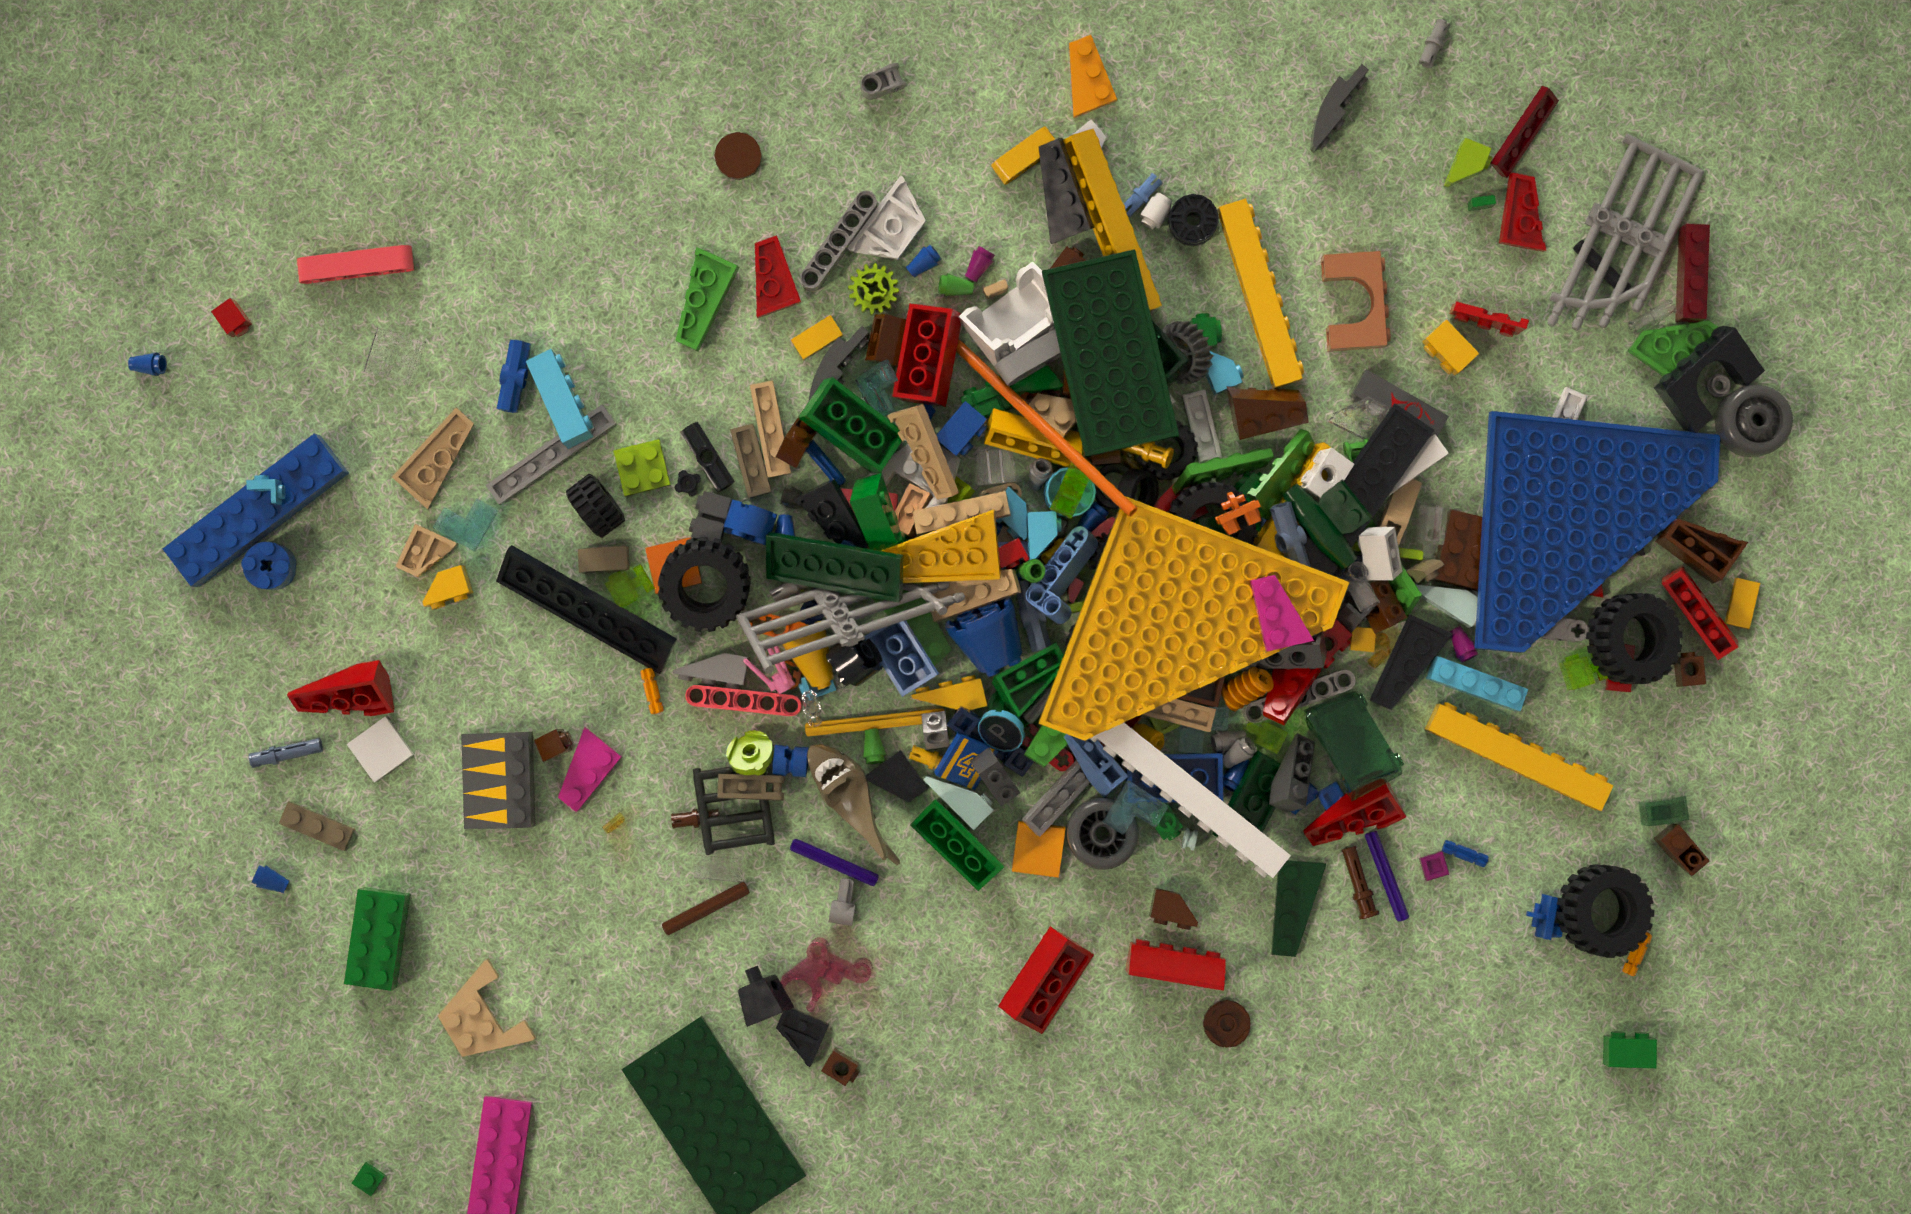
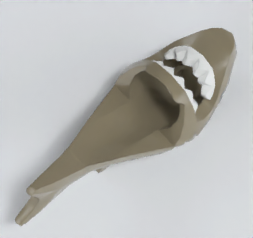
M822 744L811 745L807 758L812 777L818 786L822 800L860 833L882 860L888 858L894 864L899 865V858L882 838L876 826L869 784L864 770L853 759L836 748Z

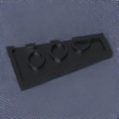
M1409 614L1370 701L1392 711L1452 637L1453 633Z

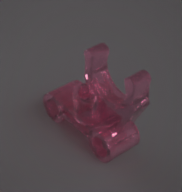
M818 937L810 942L806 951L807 957L782 975L781 984L785 989L786 985L792 980L799 979L808 983L813 995L806 1009L809 1012H813L818 999L823 993L819 977H823L835 984H841L844 977L856 983H865L869 980L873 971L871 961L862 957L851 963L830 953L829 942L824 938ZM814 946H820V947H822L821 952L824 953V954H822V955L816 954V953H815L816 949L813 948V947H814ZM861 966L865 967L867 970V972H863L862 975L858 974L856 971V969H859Z

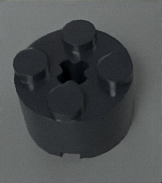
M869 638L866 641H858V644L850 647H842L840 643H837L826 654L828 662L839 673L838 678L845 686L848 684L860 686L883 668L879 664L883 661L882 656L876 645Z

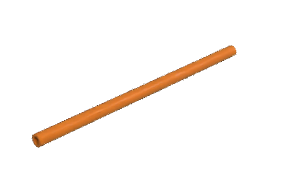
M958 340L956 352L1125 514L1131 517L1136 513L1137 507L1010 386H1007L967 345Z

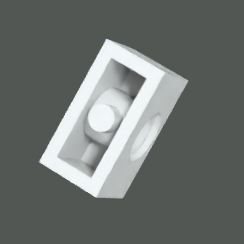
M1333 448L1320 450L1313 459L1315 464L1311 470H1308L1303 475L1301 487L1319 502L1324 492L1343 479L1344 481L1354 463ZM1323 469L1328 474L1326 481L1321 476Z

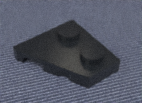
M901 750L866 775L867 781L907 802H911L928 789Z
M792 1008L782 1013L776 1029L805 1061L804 1063L811 1067L829 1024Z

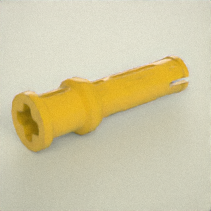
M1155 442L1121 449L1141 456L1145 462L1150 460L1161 464L1163 468H1168L1174 453L1173 448L1169 447L1166 449L1155 445Z

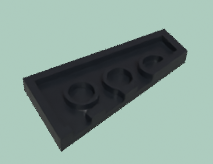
M1058 138L1039 146L1050 244L1090 230L1094 228L1063 138Z
M835 479L802 493L793 499L798 506L802 505L808 512L807 516L813 522L816 521L823 528V533L829 540L833 539L835 543L841 544L846 539L856 547L870 549L855 513Z

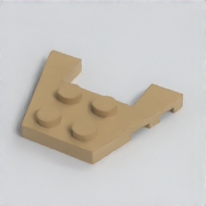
M489 958L479 966L438 1015L462 1057L529 1042L536 1038L526 1020L503 1032L480 994V988L499 977Z

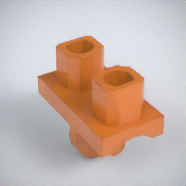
M1232 492L1227 493L1228 501L1221 503L1223 510L1230 507L1233 510L1215 517L1217 524H1221L1225 532L1230 535L1241 530L1236 520L1241 515H1244L1248 526L1261 521L1258 510L1261 505L1258 500H1253L1239 506V503L1246 501L1244 495L1241 494L1235 497Z

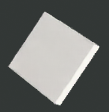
M387 716L347 743V746L374 783L414 755Z

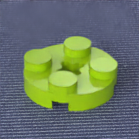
M752 730L744 732L745 736L739 739L735 737L728 745L726 755L732 770L738 774L762 775L773 761L774 745L769 737L761 731ZM752 750L755 751L751 756L746 755V753H750Z

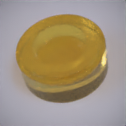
M618 812L602 826L603 830L607 834L611 833L625 821V817L621 812Z

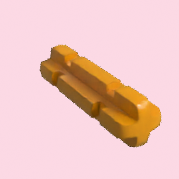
M652 668L643 669L640 671L642 680L645 681L643 686L647 702H650V705H648L650 713H661L664 709L662 702L659 701L661 697L657 681L654 680L655 673Z
M1648 932L1645 934L1648 936L1644 943L1638 942L1639 948L1634 952L1630 951L1627 958L1629 961L1624 964L1622 971L1630 976L1636 975L1639 969L1637 966L1641 964L1648 947L1646 945L1651 942L1652 935Z

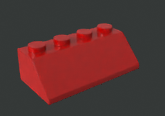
M1050 926L998 1007L1014 1020L1043 1034L1094 954Z
M1136 939V943L1130 942L1125 969L1128 975L1224 991L1226 959L1220 957L1221 953L1207 950L1206 954L1197 953L1196 948L1183 947V950L1173 949L1174 945L1160 943L1159 947L1152 946L1150 941Z

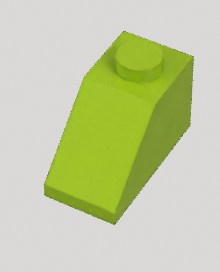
M1465 138L1459 146L1444 186L1450 187L1478 175L1483 169L1487 170L1492 160V156L1489 155L1492 148Z

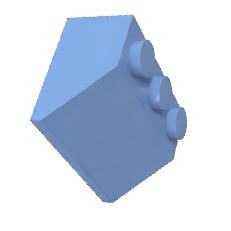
M906 620L875 630L864 636L866 640L869 638L878 648L883 660L880 663L902 697L939 674Z

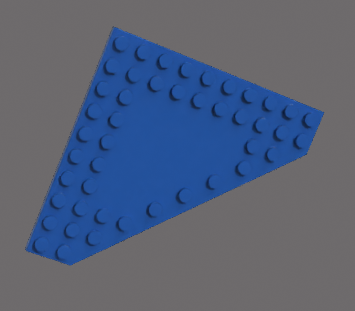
M1489 412L1474 649L1524 653L1536 640L1546 634L1561 618L1580 604L1587 595L1597 589L1612 573H1615L1629 558L1640 551L1661 530H1664L1679 514L1689 508L1704 492L1718 482L1720 436L1716 434L1507 412Z

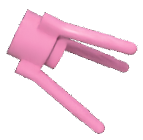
M774 647L775 652L779 653V647ZM772 648L767 649L769 655L775 654ZM745 658L743 660L768 685L771 691L776 689L781 694L795 685L785 661L775 664L778 672L771 676L773 681H770L748 659Z

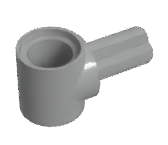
M847 878L840 880L837 900H833L831 903L829 923L853 925L856 906L854 905L855 903L851 902L854 880Z

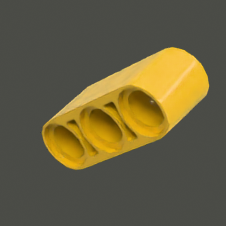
M1044 126L991 164V167L1003 184L1007 185L1030 169L1031 166L1033 167L1040 162L1039 146L1056 139L1048 128Z

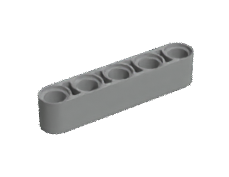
M862 191L855 197L802 271L801 282L807 291L815 292L822 287L847 252L848 246L876 210L877 200L872 192ZM869 198L873 201V204L869 208H863L860 206L861 200ZM851 217L859 220V224L854 228L846 225L847 220ZM838 236L844 237L846 240L845 244L840 247L834 246V238ZM824 255L832 258L831 263L827 266L819 263V259ZM808 275H816L818 277L817 283L808 285L805 282Z
M1055 329L996 363L994 367L1007 386L1019 382L1061 358Z
M1338 670L1316 678L1305 694L1304 700L1299 703L1296 709L1349 691L1356 682L1354 674L1349 670ZM1341 674L1347 675L1349 679L1345 687H1341L1338 684V677ZM1318 682H1323L1326 685L1327 689L1323 695H1319L1315 691ZM1266 696L1252 701L1243 707L1242 714L1246 721L1260 723L1269 719L1263 716ZM1252 706H1257L1260 710V715L1256 719H1251L1248 715V710Z

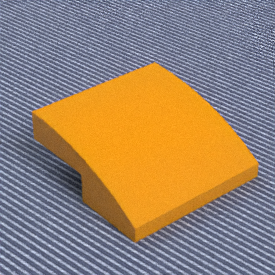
M1018 821L1012 872L1059 878L1065 827L1050 825L1039 837L1023 821Z

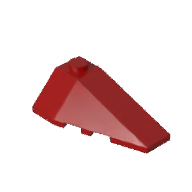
M380 660L353 665L292 690L287 694L297 712L327 713L328 709L341 710L344 715H350V710L364 711V716H376L394 712L390 677Z
M1379 772L1354 786L1307 826L1303 833L1312 846L1339 840L1343 837V833L1355 832L1356 835L1363 834V828L1376 825L1377 830L1386 828L1406 818V814L1391 785L1383 773Z

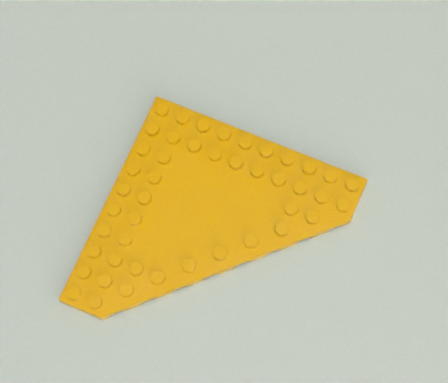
M1126 497L1137 507V511L1129 517L1119 508L1039 724L1085 741L1285 649L1265 651L1250 580L1275 575L1311 636L1333 627L1349 582Z

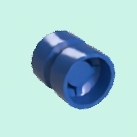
M775 745L773 775L787 776L788 773H791L793 777H807V753L809 747L795 746L794 749H790L787 745Z

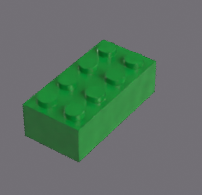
M833 377L822 381L798 417L871 474L882 472L902 442L898 435L900 430L895 424L891 423L886 417Z
M362 887L357 890L344 984L388 991L397 988L410 893Z

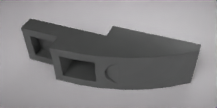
M1363 64L1359 66L1347 82L1339 76L1324 98L1312 129L1310 150L1313 153L1317 148L1322 150L1330 141L1328 137L1332 130L1337 132L1344 124L1343 116L1346 111L1340 105L1345 108L1353 98L1350 93L1356 87L1359 90L1368 80L1365 75L1369 69Z
M863 326L846 343L838 337L829 348L814 376L809 400L824 379L833 377L843 385L845 381L842 378L845 375L839 368L841 366L845 368L853 360L851 355L856 349L861 351L869 342V332Z

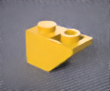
M459 565L438 572L422 601L423 606L431 607L432 610L445 607L446 601L454 599V602L457 603L467 600V595L472 594L473 590L466 567Z

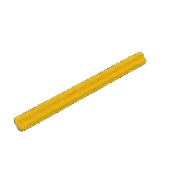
M944 708L808 722L805 723L806 736L810 737L865 731L868 729L921 725V714L945 710Z

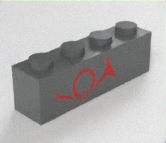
M1367 369L1362 373L1349 396L1354 399L1352 402L1363 409L1366 406L1374 410L1373 414L1382 420L1394 403H1396L1433 428L1434 432L1431 436L1435 434L1438 437L1449 417Z

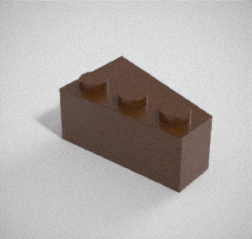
M1226 386L1233 427L1240 440L1309 423L1306 402L1299 390H1256V388L1249 387L1248 389H1235L1234 387Z
M1678 518L1670 523L1655 540L1656 543L1712 584L1723 580L1749 543L1728 537L1723 533L1707 530L1705 527Z

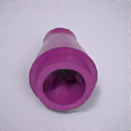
M978 246L977 250H973L967 272L964 276L977 283L978 279L994 262L993 258L995 255Z
M1461 626L1449 631L1453 633L1451 637L1456 658H1459L1461 663L1479 655L1477 650L1474 649V642Z

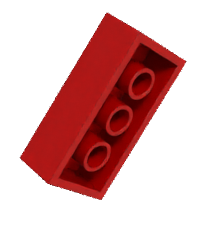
M909 303L892 397L905 402L946 407L961 329L960 312L951 308Z

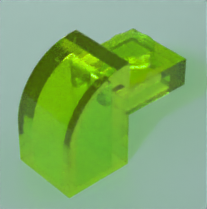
M1072 462L1062 479L1050 507L1051 510L1071 519L1089 481V478Z

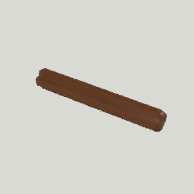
M740 882L663 922L662 928L665 934L671 935L741 899L750 893L749 888L745 882Z

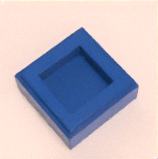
M1337 781L1319 790L1317 794L1325 811L1344 796Z

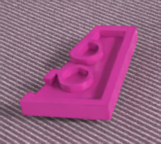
M1275 575L1250 580L1265 651L1268 652L1314 641Z
M584 727L558 798L575 812H578L622 756Z

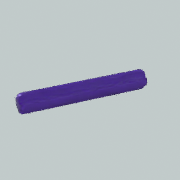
M1368 832L1365 834V839L1395 918L1398 922L1404 921L1409 918V914L1378 832Z
M794 839L790 845L791 851L870 886H875L878 881V874L801 840Z

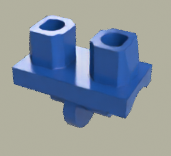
M1542 894L1541 903H1535L1534 912H1526V916L1533 917L1531 926L1536 927V937L1547 940L1562 937L1563 932H1561L1559 924L1554 923L1556 911H1560V905H1557V897Z

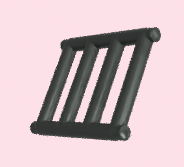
M731 766L701 771V768L693 769V780L706 855H711L716 850L766 843L767 845H775L769 800H759L761 810L709 818L708 803L734 799H717V793L705 794L703 780L718 778V774L738 773L734 772ZM762 819L763 834L718 841L712 840L711 827Z

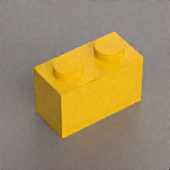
M1447 319L1422 341L1425 345L1424 350L1431 357L1436 356L1442 362L1440 364L1441 368L1446 373H1452L1454 376L1479 354Z

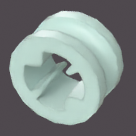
M1185 828L1181 848L1189 847L1190 850L1194 851L1198 830L1190 831L1189 828Z

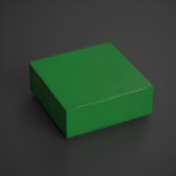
M1494 195L1472 198L1467 203L1468 211L1492 208L1496 204V198Z

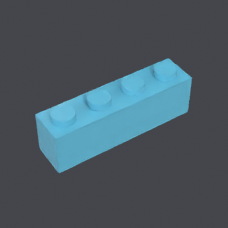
M549 349L526 360L561 442L570 449L594 437L590 430L594 426L589 416H584L581 410L584 408V404L580 396H575L572 390L575 384L569 374L566 375L563 370L566 364L561 354L556 355L552 349Z
M1439 656L1432 660L1426 676L1427 680L1512 711H1521L1528 692L1527 688Z

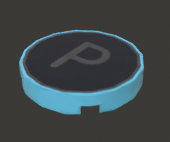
M990 710L984 713L978 724V732L981 739L987 745L1000 751H1013L1020 747L1025 738L1024 725L1015 715L1004 710L1002 712Z

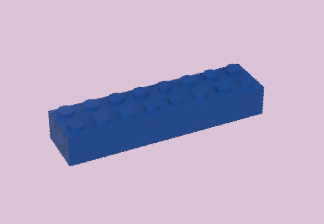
M314 433L260 474L268 475L269 479L282 481V485L285 486V499H282V505L271 503V491L253 492L247 490V485H245L162 549L191 587L199 588L348 475L349 472L322 436Z

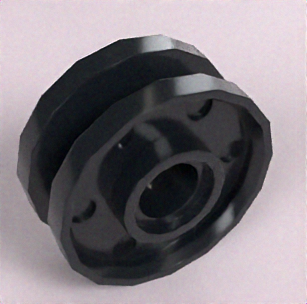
M1189 194L1181 197L1174 203L1169 213L1168 225L1170 233L1175 240L1183 245L1194 247L1204 244L1211 239L1216 231L1219 219L1217 208L1210 199L1203 195ZM1195 215L1199 218L1200 222L1194 226L1190 225L1187 222V217Z

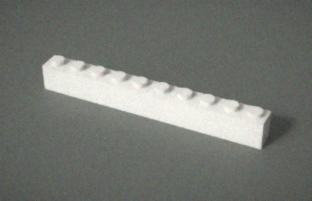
M1122 723L1090 738L1093 742L1101 741L1105 745L1103 750L1113 758L1116 755L1124 760L1122 765L1133 773L1136 769L1143 775L1141 780L1152 788L1155 784L1162 791L1159 794L1171 803L1172 800H1175L1181 806L1178 810L1188 818L1193 815L1200 820L1197 825L1207 833L1210 830L1218 835L1216 840L1223 846L1228 848L1231 845L1237 850L1235 855L1245 863L1248 860L1256 865L1254 870L1265 878L1269 875L1271 878H1274L1291 856L1127 724Z

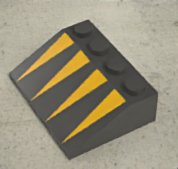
M533 732L461 734L464 829L535 827Z

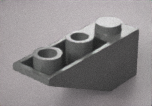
M1298 733L1295 734L1272 782L1269 805L1286 813L1306 807L1315 741Z

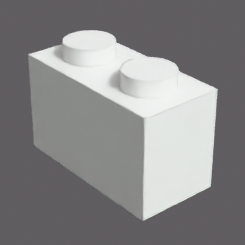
M1368 527L1359 535L1358 546L1362 552V569L1366 574V580H1394L1402 572L1395 527Z

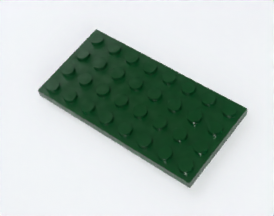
M1135 249L1042 270L1043 282L1084 457L1178 437L1177 423Z
M702 1016L622 1068L628 1081L716 1214H750L806 1177L807 1174Z

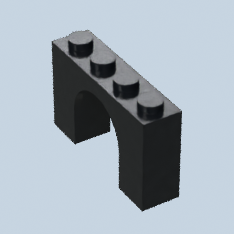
M1720 326L1711 333L1712 336L1705 342L1698 344L1692 354L1680 360L1677 367L1671 373L1664 375L1654 387L1685 431L1697 433L1713 418L1697 392V380L1706 365L1713 361L1720 362L1733 382L1744 386L1750 385L1765 371L1734 327Z

